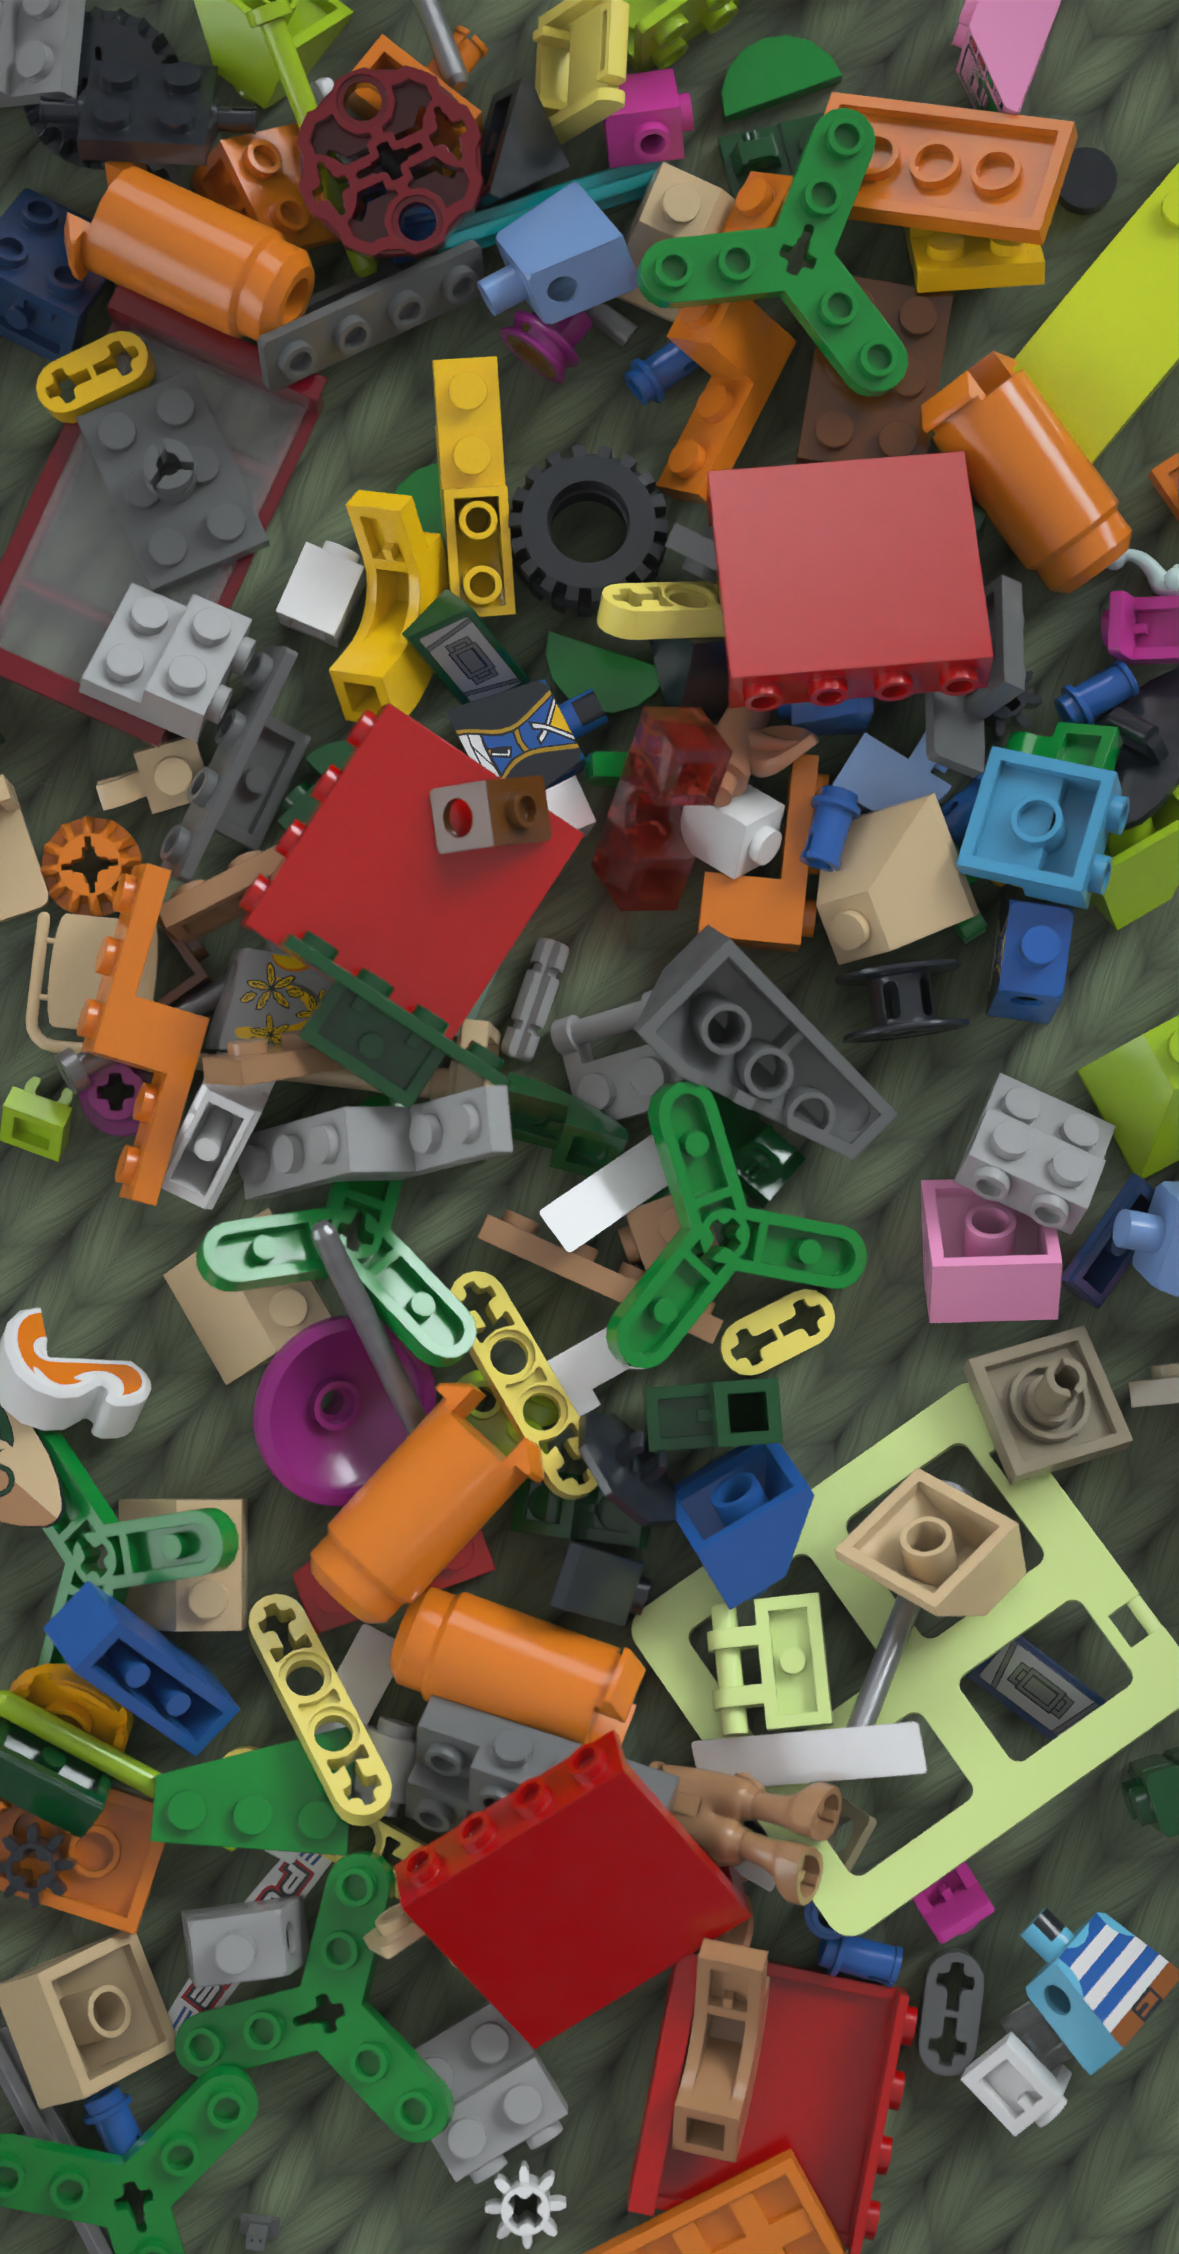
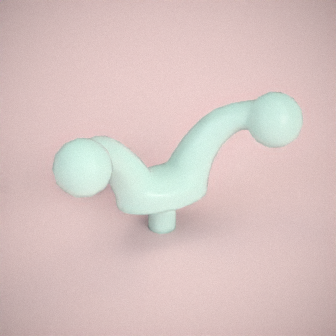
M1128 549L1121 557L1107 567L1110 570H1118L1127 561L1133 562L1142 569L1151 590L1159 596L1179 595V564H1175L1166 572L1147 553Z

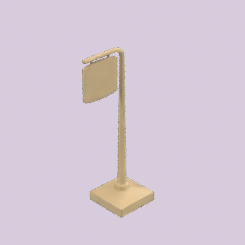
M41 912L38 915L26 1009V1030L32 1042L41 1049L59 1053L67 1048H71L75 1054L81 1052L83 1042L53 1040L42 1034L38 1025L40 1000L48 1001V1017L52 1027L77 1030L79 1017L87 998L96 999L102 979L101 974L95 973L97 954L106 935L114 937L118 923L117 918L66 913L61 918L56 937L50 938L48 937L49 913ZM157 926L155 927L136 993L137 997L154 1001L159 965V935ZM47 944H54L49 971L48 995L41 994ZM465 1019L461 1025L456 1044L466 1049L471 1040H474L500 1057L502 1034L489 1021ZM200 1053L195 1070L203 1071L202 1057L216 1054ZM451 1060L450 1068H436L418 1097L430 1098L432 1101L491 1085ZM346 1068L282 1079V1081L381 1092Z

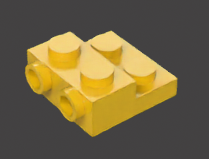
M903 227L917 293L1044 284L1045 259L1041 245Z

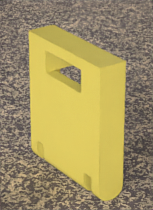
M564 0L538 17V29L533 31V41L537 42L535 89L560 145L625 107V92L620 90L619 86L626 82L630 5L623 0Z

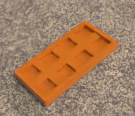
M790 2148L583 2254H848Z

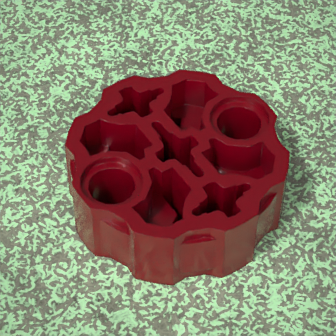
M405 65L400 69L370 70L362 67L347 73L335 81L333 90L323 98L316 109L307 112L299 131L296 144L300 149L301 181L298 186L303 200L316 222L322 223L335 237L342 241L343 246L350 252L375 261L383 257L398 258L411 256L419 259L445 247L448 238L460 227L467 217L474 215L484 187V181L481 176L482 162L480 153L482 138L468 106L460 104L449 91L439 84L437 77L428 72ZM360 88L373 89L378 92L382 100L381 108L377 115L366 121L355 120L346 111V103L350 94ZM420 108H425L422 129L396 141L394 136L415 127L416 117ZM438 114H442L445 120L449 121L453 129H459L464 126L467 132L459 137L462 159L457 160L453 152L450 153L445 144L435 147L432 144V141L440 136L439 123L436 117ZM391 148L395 156H402L404 154L408 156L421 150L409 156L408 160L400 165L403 176L399 179L391 180L386 172L373 173L366 176L374 172V169L382 164L379 153L385 149ZM367 149L370 154L345 166L336 159L327 156L328 152L332 151L348 159ZM435 163L456 173L454 179L443 176L437 171H433L416 180L412 176V174ZM324 168L327 169L330 176H333L338 184L349 181L350 187L342 192V198L345 202L343 203L345 208L344 215H340L328 200L317 202L316 196L324 191L322 183L324 179L321 175V170ZM386 187L388 193L368 202L363 221H357L360 199ZM418 206L425 207L436 216V229L426 240H410L401 232V219L409 209Z

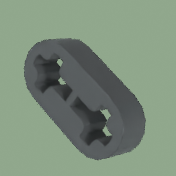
M946 1948L935 1953L927 1962L923 1974L916 2030V2049L924 2065L933 2073L942 2076H954L965 2071L966 2067L973 2062L977 2050L984 1993V1974L975 1958L967 1951L958 1948ZM951 1962H959L962 1972L971 1977L969 1986H959L955 2007L946 2006L947 1989L944 1984L936 1981L938 1973L949 1972ZM952 2017L954 2018L953 2035L956 2040L963 2042L962 2050H952L948 2061H941L936 2049L928 2046L930 2038L936 2039L941 2037L944 2018Z

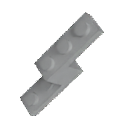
M482 1086L411 1106L410 1110L405 1107H342L251 1133L238 1159L239 1173L244 1180L245 1200L270 1199L335 1181L404 1180L513 1152L507 1086Z

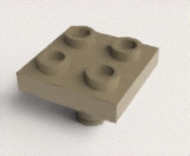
M1085 1325L968 1359L963 1367L1010 1485L1126 1450L1133 1442V1438Z

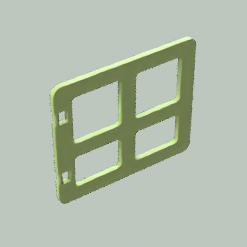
M969 1383L961 1384L811 1489L814 1493V1498L792 1560L797 1557L805 1556L814 1562L876 1650L896 1599L887 1587L838 1560L835 1557L834 1549L849 1535L847 1525L853 1517L900 1485L917 1467L919 1469L924 1468L954 1446H964L971 1452L1044 1554L1042 1562L1030 1570L986 1616H966L935 1638L922 1636L915 1625L913 1626L875 1724L898 1723L911 1714L922 1716L971 1783L973 1794L967 1802L861 1876L853 1875L847 1870L827 1840L816 1841L795 1834L781 1826L757 1820L770 1838L794 1841L819 1850L823 1858V1873L819 1888L812 1900L828 1924L836 1932L844 1936L854 1937L869 1931L1179 1710V1646L1165 1627L1161 1625L1139 1595L1137 1589L1051 1473L1010 1485L1006 1476L990 1456L996 1452V1449ZM703 1566L645 1606L641 1616L636 1615L632 1622V1637L701 1740L754 1736L749 1727V1734L723 1736L721 1712L714 1711L712 1691L718 1689V1683L690 1642L692 1632L712 1618L711 1606L725 1603ZM1066 1603H1080L1131 1671L1133 1680L1126 1689L1029 1758L1020 1762L1013 1761L1007 1756L962 1693L960 1681L967 1673ZM1125 1605L1129 1607L1149 1634V1636L1132 1648L1109 1618ZM859 1692L832 1711L834 1726L808 1728L805 1731L846 1728ZM813 1783L764 1786L767 1793L787 1795L798 1793Z

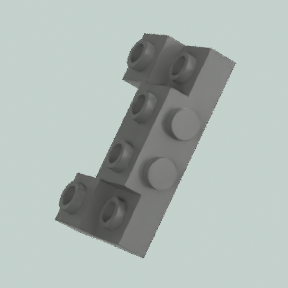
M431 1695L418 1724L416 1762L406 1784L405 1817L416 1820L421 1826L431 1831H451L459 1826L469 1815L483 1811L515 1791L527 1779L537 1777L565 1760L582 1744ZM625 1759L628 1765L672 1814L680 1777Z

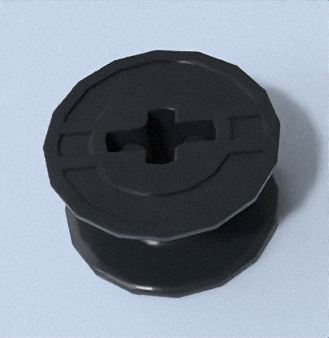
M937 959L906 962L862 969L837 976L834 979L837 985L868 986L873 1028L846 1034L842 1039L843 1043H871L915 1038L949 1032L969 1026L970 1021L964 1018H936L931 976L957 970L962 964L961 960Z

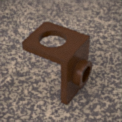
M540 775L482 780L434 788L430 792L436 845L440 854L542 842L551 839L544 778ZM457 799H462L469 805L473 816L471 830L464 837L457 835L450 823V809Z
M159 915L158 923L194 972L192 977L156 1001L157 1003L170 1006L213 981L200 963L210 955L199 939H194L186 944L183 940L179 941L165 928Z

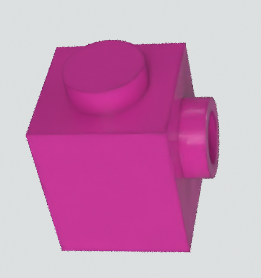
M673 68L626 74V82L619 86V89L625 92V107L602 120L609 167L616 168L683 159V132L694 131L693 112L689 92L678 94Z

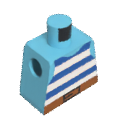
M1046 1907L1020 1933V1936L1046 1961L1045 1965L1027 1984V1996L1090 2075L1094 2074L1125 2048L1179 1981L1178 1968L1106 1913L1096 1912L1072 1933Z

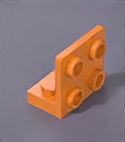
M297 123L258 131L257 134L250 133L220 140L209 153L207 166H199L190 176L198 195L282 232L285 241L307 250L340 241L322 223L316 222L298 186L301 181L300 149L296 144L300 130ZM324 192L316 196L317 202L326 200ZM360 199V218L365 208L362 199Z

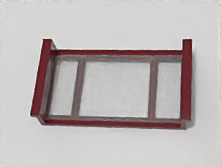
M118 284L107 306L112 323L106 335L118 331L132 332L142 339L154 356L156 364L154 378L148 387L193 368L266 533L324 408L322 392L327 384V378L314 373L278 391L271 392L263 384L257 346L223 333ZM127 352L116 356L118 360V367L116 368L122 376L133 371L131 367V360L133 359ZM78 422L65 423L0 562V677L159 748L161 742L171 740L173 732L79 692L81 678L131 583L150 591L152 590ZM257 551L158 594L185 606L188 605L193 594L231 610Z

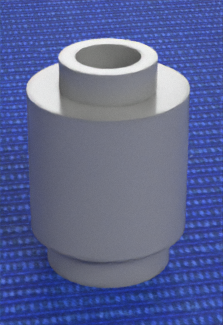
M380 1716L377 1726L365 1724L364 1727L392 1783L390 1807L384 1816L397 1817L400 1804H406V1784L416 1762L417 1738L414 1735L417 1727L395 1718ZM359 1756L356 1760L364 1759V1757ZM355 1760L351 1799L360 1798L364 1806L372 1804L373 1791L377 1787L374 1785L365 1788L361 1784L355 1772Z

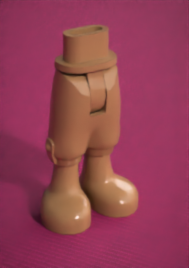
M656 1760L650 1764L649 1767L680 1777L672 1815L718 1867L738 1866L747 1860L762 1867L774 1878L777 1890L786 1901L801 1906L810 1903L819 1888L823 1873V1858L819 1850L798 1842L774 1839L752 1832L744 1823L746 1820H760L781 1826L806 1838L825 1841L833 1834L839 1821L842 1806V1796L839 1787L825 1782H816L808 1785L798 1793L781 1795L767 1793L763 1784L750 1776L746 1771L730 1775L700 1768L667 1765Z

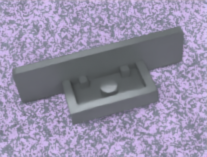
M469 240L403 271L392 260L378 265L376 273L360 278L358 275L353 276L312 295L304 316L269 331L258 338L257 344L263 384L271 392L278 391L481 297L477 281L484 278L482 248L474 240Z
M1000 575L984 587L993 650V662L988 688H978L969 694L961 696H949L942 692L925 693L927 758L932 762L972 778H976L985 771L984 719L1025 691L1026 670L1024 667L1022 583L1004 575Z
M267 645L263 652L256 653L247 665L242 679V684L246 687L236 709L228 711L217 728L215 742L219 745L209 766L203 767L196 774L190 785L187 797L191 804L181 825H175L169 831L162 844L160 858L163 859L161 868L171 870L170 880L182 883H189L214 832L249 850L255 851L259 849L311 740L310 736L270 715L297 658L298 653L286 646Z

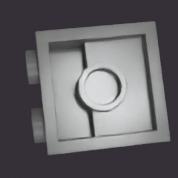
M0 0V108L39 104L41 96L76 99L86 0Z
M131 583L81 678L79 692L197 743L207 722L211 721L219 724L227 709L233 689L227 687L226 684L232 672L243 676L253 656L257 641L248 637L252 619L193 594L188 605L185 606Z
M1000 1073L991 1088L954 1182L973 1190L984 1199L998 1201L1024 1213L1045 1227L1056 1228L1071 1235L1089 1207L1106 1160H1104V1156L1116 1126Z
M489 2001L412 2047L445 2081L453 2094L455 2104L453 2119L446 2130L431 2139L455 2182L470 2175L474 2184L480 2183L507 2165L508 2162L503 2153L523 2141H526L530 2150L535 2149L563 2131L564 2128L559 2119L568 2114L566 2100L537 2051L532 2048Z

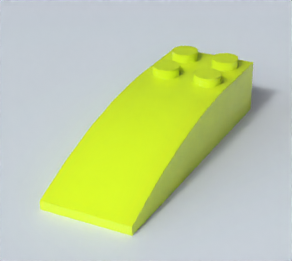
M1179 163L1121 229L1015 357V361L1018 364L1013 367V370L1017 373L1024 369L1092 464H1094L1179 364Z

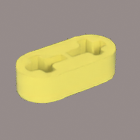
M802 1289L792 1292L730 1325L725 1330L720 1341L722 1360L730 1370L739 1375L753 1376L763 1373L820 1344L829 1337L835 1322L833 1306L826 1296L816 1290ZM803 1300L808 1308L816 1305L820 1307L823 1317L815 1322L818 1330L815 1335L809 1337L804 1329H797L783 1336L778 1325L795 1316L796 1313L793 1306L795 1302ZM746 1329L748 1334L753 1337L771 1329L776 1341L759 1350V1356L762 1361L752 1366L747 1358L735 1360L731 1349L739 1344L736 1336L738 1331Z

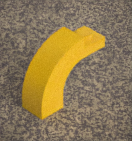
M358 490L347 502L346 508L365 565L366 601L362 620L356 635L329 669L345 720L357 722L366 709L377 714L379 709L387 703L392 704L408 716L413 711L425 692L433 671L404 638L402 633L446 588L448 589L447 561L442 536L439 533L423 532L413 497Z

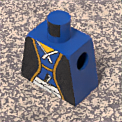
M545 679L459 705L446 711L470 758L502 779L540 775L544 778L546 790L578 775L585 769V756L576 739L609 722L592 688L558 705Z
M1001 897L986 1016L1042 1024L1050 1023L1062 1001L1074 917L1073 908L1061 904ZM1016 997H1030L1038 1000H1023Z

